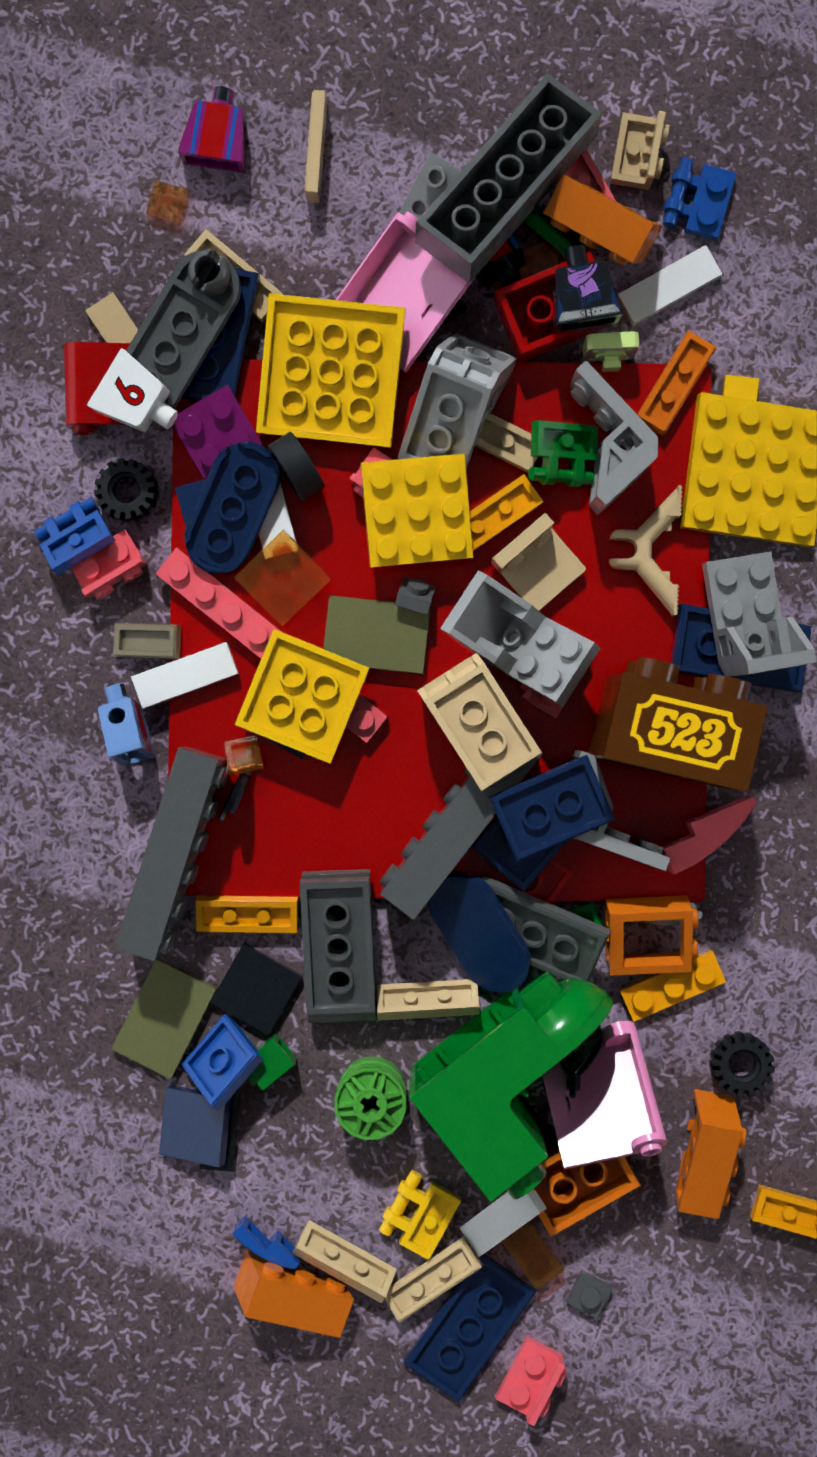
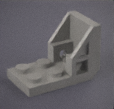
M458 333L453 334L438 345L428 362L398 458L408 459L465 454L467 470L484 418L492 412L513 372L517 358Z
M585 361L575 370L569 385L572 389L570 394L580 406L585 407L587 405L595 414L593 418L600 428L606 432L609 430L612 432L601 443L602 447L597 450V461H594V481L591 485L589 507L599 515L658 457V436L599 373Z
M771 551L702 563L718 664L724 676L748 675L817 663L815 648L793 617L782 618Z
M479 570L440 628L471 653H477L490 666L562 707L601 649L595 642L545 617L530 603Z
M574 750L571 761L583 755L588 756L612 811L614 807L595 755ZM607 824L575 837V839L666 871L670 861V857L661 854L663 847L638 838L637 844L629 842L630 835L609 828Z

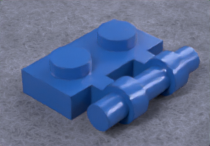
M681 158L679 167L674 170L671 182L674 185L671 196L666 199L663 211L665 217L663 225L675 228L678 217L688 219L684 230L685 233L717 241L736 173L704 164L699 177L691 173L694 161L690 158ZM686 188L696 190L692 206L683 202Z
M92 497L81 503L76 501L69 506L70 510L56 518L51 516L43 521V526L34 531L38 540L43 542L39 545L51 569L57 575L116 541L103 516L96 510L98 505Z

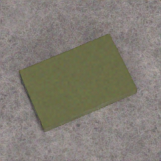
M329 595L323 649L370 669L423 674L430 608L428 614L397 606L395 602Z
M158 958L154 962L111 1050L172 1079L218 987Z

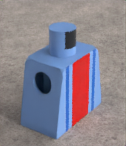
M114 684L106 687L104 690L108 704L99 706L98 713L108 757L124 767L156 757L141 705L131 697L128 698L124 684Z

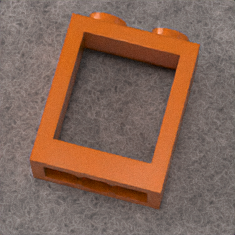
M687 895L605 899V927L611 929L605 943L606 963L610 976L692 972V959H697L698 956L696 938H693V929L698 928L697 908L691 907ZM680 919V952L624 954V922Z

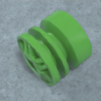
M363 1057L352 1062L343 1071L334 1097L335 1114L340 1125L350 1135L362 1140H379L391 1135L401 1125L406 1113L407 1084L402 1072L391 1061L381 1057ZM372 1095L377 1097L376 1104L372 1103L369 1107L364 1105L365 1098L370 1099Z

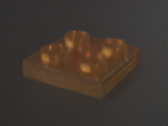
M284 529L234 577L281 626L293 617L331 580V577Z

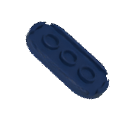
M253 442L233 444L222 450L212 465L184 534L185 546L190 558L195 565L204 571L215 574L232 572L240 568L247 561L278 492L281 479L276 459L263 446Z
M450 872L428 901L429 912L469 977L477 985L492 992L502 993L515 990L525 982L530 971L531 954L529 948L487 882L478 876L474 878L466 875L467 872Z

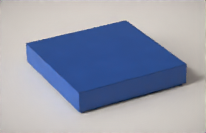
M224 1014L181 1065L210 1106L220 1111L264 1058L235 1020L229 1015Z

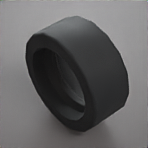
M288 432L268 445L282 473L302 501L325 488V484L316 467L292 432Z

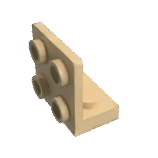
M546 513L495 555L491 561V564L516 593L538 611L586 570L581 561L552 529L554 522Z

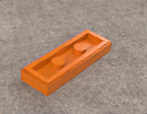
M689 330L637 414L652 431L662 437L665 435L717 348Z

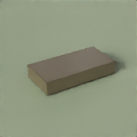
M115 623L113 657L180 659V625Z

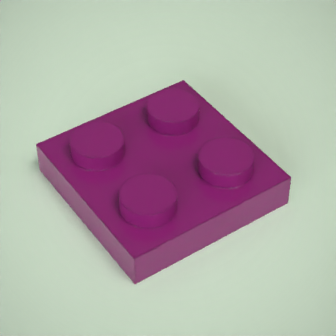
M228 385L178 413L172 425L204 479L208 477L218 454L228 446L230 447L240 442H253L261 446L263 445Z

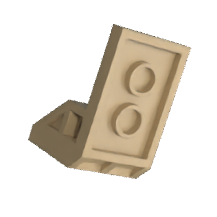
M477 653L417 690L481 791L542 753Z

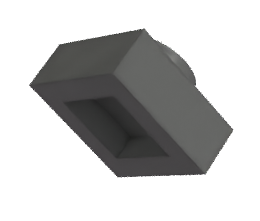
M404 577L395 605L428 614L436 586L429 585L421 579Z
M581 1269L566 1298L567 1304L598 1318L612 1291V1286Z

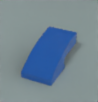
M246 1215L235 1225L232 1235L258 1256L290 1269H295L299 1265L301 1258L292 1254L295 1247L279 1230L268 1239Z

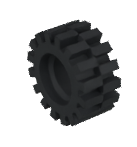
M124 458L117 459V463L112 461L107 463L108 468L106 470L102 468L98 472L101 474L100 479L96 478L94 483L97 485V490H94V494L98 498L97 503L114 519L124 522L142 520L141 517L144 515L147 517L151 513L150 509L152 507L155 508L157 504L155 501L156 497H159L158 483L153 474L142 463H138L133 459L126 461ZM125 478L134 479L139 485V495L130 503H121L115 496L117 483Z
M735 1031L733 1035L728 1033L724 1035L725 1039L722 1041L718 1039L715 1043V1050H711L712 1060H709V1066L712 1069L711 1073L719 1085L728 1093H735L738 1097H744V1094H747L749 1097L755 1096L754 1091H764L763 1085L765 1082L770 1084L772 1081L770 1073H775V1067L772 1065V1062H775L774 1057L769 1052L770 1049L767 1045L751 1033L746 1032L744 1034L740 1031ZM740 1051L750 1053L754 1059L753 1069L744 1076L734 1075L729 1068L731 1057Z

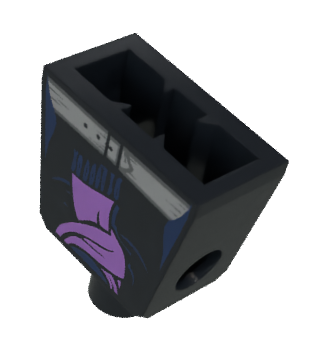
M576 245L565 249L567 266L557 268L553 277V333L559 334L619 323L623 314L622 307L605 261L600 260L588 263L584 245Z

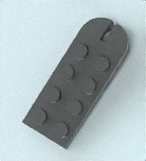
M213 249L192 252L178 262L126 350L170 390L164 403L173 409L177 407L240 299L241 282L235 268L223 255L219 257L217 251ZM219 262L220 270L214 280L207 282ZM155 421L151 423V425L155 426L161 431L164 428Z

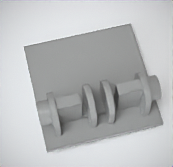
M431 152L399 213L405 215L406 212H410L419 219L461 170Z

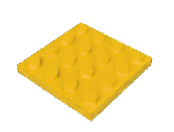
M269 293L256 433L284 436L288 432H292L296 438L392 448L406 308Z
M704 392L699 393L695 407L680 529L807 548L814 547L817 529V411Z

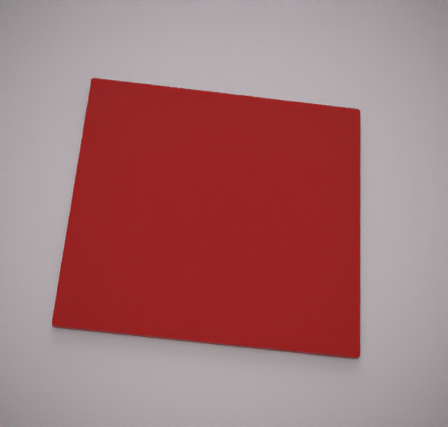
M244 359L236 399L256 432L263 359ZM414 361L407 373L400 369L392 448L297 438L325 484L324 489L302 501L280 469V482L299 551L266 560L260 537H258L249 558L240 568L224 574L208 573L280 631L322 649L324 648L329 595L395 602L404 577L421 579L429 585L436 586L430 605L423 674L370 669L360 695L388 716V718L368 743L364 742L346 727L331 764L307 754L302 759L263 737L235 725L261 658L171 587L170 625L181 626L180 659L227 642L239 675L169 700L168 778L178 747H191L226 758L225 766L230 768L225 786L218 788L215 799L220 800L214 820L210 819L207 822L205 831L210 834L204 852H199L195 860V864L199 865L197 877L193 885L189 884L184 896L300 897V879H302L303 871L370 869L372 898H384L380 895L383 885L379 882L382 876L392 864L397 867L404 860L401 852L413 837L419 840L426 830L422 828V825L434 810L438 813L442 811L447 804L443 798L454 783L461 786L468 777L464 772L466 766L417 691L474 655L440 628L478 570L518 595L491 564V561L495 555L544 513L554 522L552 526L554 532L581 561L586 570L540 609L539 612L556 623L595 642L601 649L556 719L520 698L524 693L519 688L520 682L486 662L484 663L542 752V755L521 782L571 761L574 750L589 752L606 677L625 672L628 661L637 662L638 657L656 659L668 663L671 661L677 615L671 617L669 611L636 570H617L611 567L609 559L632 558L635 554V548L633 544L627 541L610 540V535L619 529L637 530L678 485L683 487V493L681 494L683 496L681 504L683 505L697 395L701 392L711 394V367L709 365H706L665 435L662 437L654 432L658 436V457L599 515L589 507L591 485H581L579 488L568 487L566 483L557 482L552 486L542 485L539 481L530 480L527 472L474 447L466 470L469 512L523 474H525L543 504L473 551V558H466L460 561L456 559L370 567L364 499L353 491L355 484L350 480L352 474H356L360 468V463L364 462L373 447L392 460L399 459V451L429 361ZM516 362L513 372L491 414L531 434L532 422L537 420L598 426L597 450L602 447L601 443L612 433L610 430L606 432L600 428L593 418L595 416L593 411L587 405L585 407L580 406L570 394L572 389L569 385L575 370L583 363ZM589 363L636 414H638L667 365L621 363L619 371L602 372L603 363ZM181 399L175 410L180 413L197 402ZM174 427L171 553L177 547L190 558L184 540L186 525L175 488L204 480ZM256 433L263 444L262 446L269 452L268 445L282 437ZM538 457L533 467H541L543 457ZM558 459V469L569 468V460ZM585 461V471L593 472L594 461ZM680 516L672 522L671 531H663L652 543L651 558L662 571H670V581L672 584L679 585V596L677 597L679 605L687 604L709 608L702 563L709 562V533L680 529ZM679 673L677 684L693 687L695 677L699 676ZM253 754L255 756L253 762L255 768L251 777L248 778L241 802L235 813L232 814L229 810L227 816L221 822L219 821L220 813L239 776L238 771L242 761L247 760L248 756ZM596 758L614 807L612 813L615 820L609 822L607 827L630 835L629 842L637 844L638 838L658 846L664 845L688 835L689 831L684 821L706 812L707 784ZM575 838L568 840L554 856V858L575 872L555 901L605 902V899L683 895H687L690 903H701L705 899L706 857L697 864L674 875L668 871V868L664 871Z

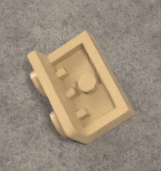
M659 111L656 118L622 113L609 184L649 190L653 180L660 179L664 158L658 157L660 146L666 145L670 126L664 124L666 112Z

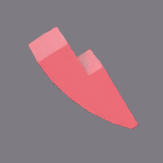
M746 795L684 821L689 834L660 846L663 847L661 854L670 857L667 866L668 871L675 875L697 864L718 849L746 820L757 803L754 796Z

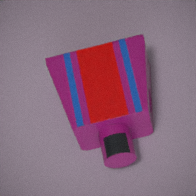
M216 86L214 87L212 102L200 100L194 102L178 149L183 164L245 174L246 119L242 108L232 106L234 91L230 88Z

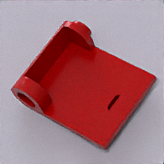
M70 342L64 344L66 427L73 429V434L92 435L94 434L93 429L100 428V425H125L97 413L87 404L120 349L122 348L126 351L130 343Z

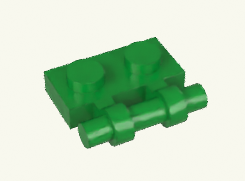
M542 420L533 421L531 457H543L541 467H530L528 472L529 479L539 481L542 485L551 486L556 482L566 483L568 487L576 488L581 487V485H592L594 474L593 472L585 471V461H597L598 426ZM558 459L569 460V468L558 469Z

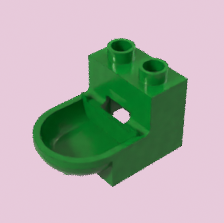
M546 972L523 990L516 988L513 991L503 993L484 1008L480 1015H475L410 1067L409 1099L490 1202L506 1190L513 1199H519L532 1191L546 1175V1170L540 1163L548 1158L538 1120L523 1103L518 1094L525 1097L529 1096L525 1088L576 1049L597 1029L609 1014L613 1006V1000L604 989H600L589 981L568 978L558 983L550 972Z

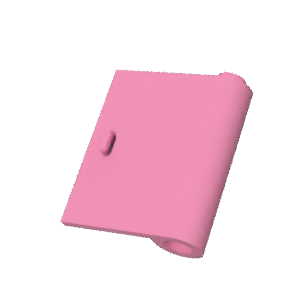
M406 212L405 215L400 213L395 215L336 298L339 301L406 308L400 369L407 373L471 284V282L467 283L415 243L416 221L418 218L410 212Z
M619 1021L603 1028L601 1049L589 1068L581 1075L580 1090L576 1092L574 1099L570 1098V1091L566 1089L567 1075L559 1062L542 1075L564 1169L639 1153L645 1157L653 1156L662 1152L661 1147L667 1144L634 1022ZM581 1044L576 1049H574L575 1054L581 1046Z

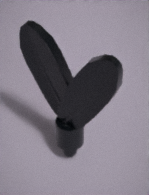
M250 754L247 760L242 761L238 771L239 776L220 813L219 821L221 822L225 819L229 810L230 813L234 814L241 802L248 778L251 777L255 768L253 763L255 756L253 754Z
M598 1032L591 1034L583 1041L576 1054L573 1050L559 1062L567 1075L566 1089L570 1091L569 1096L572 1099L576 1097V1092L580 1090L581 1075L589 1068L601 1049L602 1035Z

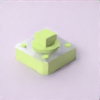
M638 332L588 334L582 346L583 361L603 362L602 372L619 371L621 360L633 359L639 349Z

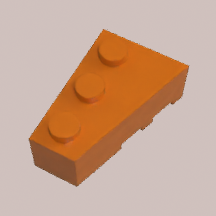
M565 174L562 175L543 212L552 218L549 223L550 225L565 233L569 229L581 234L580 242L597 250L599 245L611 251L608 255L609 258L624 266L629 261L631 263H643L663 225L650 221L636 213L635 210L621 205L607 195Z
M694 1089L693 1099L695 1100L697 1112L694 1120H688L687 1130L691 1131L687 1149L682 1153L675 1191L678 1212L719 1219L722 1206H727L729 1202L730 1187L728 1184L730 1177L735 1178L737 1174L738 1158L736 1156L738 1148H744L746 1129L741 1126L734 1096Z
M248 1249L233 1286L244 1316L247 1318L338 1338L341 1337L354 1301L346 1283L335 1277L325 1278L298 1267L295 1269L282 1267L258 1256Z

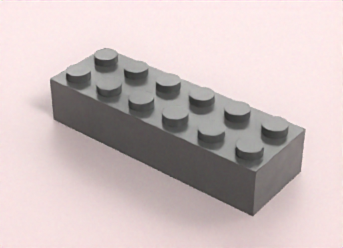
M547 73L416 221L415 243L467 283H470L597 137L602 113Z
M178 747L115 949L156 961L163 954H167L169 949L174 948L179 930L174 929L179 916H184L189 902V897L184 895L189 884H194L199 870V865L195 864V860L200 851L204 852L210 833L205 831L207 822L210 819L214 820L220 800L215 799L218 788L225 786L229 776L230 768L225 766L226 758L191 747Z
M542 753L483 791L480 790L466 768L464 772L468 777L461 786L454 783L443 799L447 804L442 811L438 813L434 810L423 823L422 828L426 830L419 840L413 837L401 852V856L404 857L398 867L392 864L382 876L379 882L383 885L380 895L414 920L496 814L489 796L520 783Z

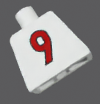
M122 348L87 404L97 413L143 432L148 430L153 421L169 429L178 416V411L164 403L170 390Z

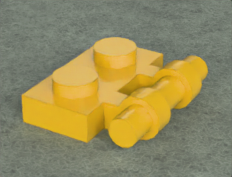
M411 1170L406 1180H401L397 1188L399 1193L392 1206H388L382 1215L384 1221L379 1231L386 1236H391L395 1227L403 1230L404 1232L399 1239V1244L429 1260L461 1203V1196L433 1181L429 1184L426 1192H423L417 1187L423 1176L417 1171ZM410 1200L419 1204L411 1219L403 1214Z

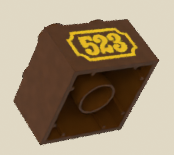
M638 657L637 662L628 661L625 672L606 677L589 754L595 755V758L715 787L748 792L768 710V705L747 701L751 686L750 682L723 675L708 674L707 678L695 677L693 687H687L677 684L680 666L644 657Z

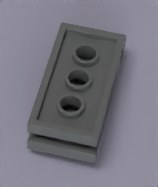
M370 869L303 871L302 879H300V900L308 1023L377 1021ZM338 905L345 910L343 912H334L329 907ZM339 938L344 940L346 943L338 945L333 943L331 940ZM341 971L346 973L347 975L344 977H339L334 973Z

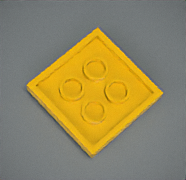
M465 454L360 463L370 567L473 558Z
M273 629L235 725L331 764L370 668Z

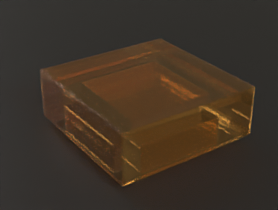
M155 180L146 214L180 224L188 190Z
M257 734L224 742L228 771L231 776L264 768L260 741Z

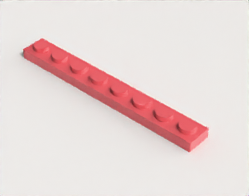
M177 547L155 573L260 658L264 654L273 629L280 631L207 571L195 565L192 559ZM359 694L346 727L364 742L368 743L388 716Z

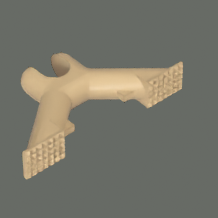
M681 485L677 486L637 530L619 529L610 535V540L627 541L633 544L635 548V554L632 558L609 559L611 567L617 570H636L669 611L671 617L678 614L677 610L679 608L677 606L679 604L677 601L679 599L677 597L679 596V585L671 583L670 571H662L651 556L652 543L663 531H671L672 522L682 515L681 507L683 505L681 504V498L683 496L681 494L683 493V487Z

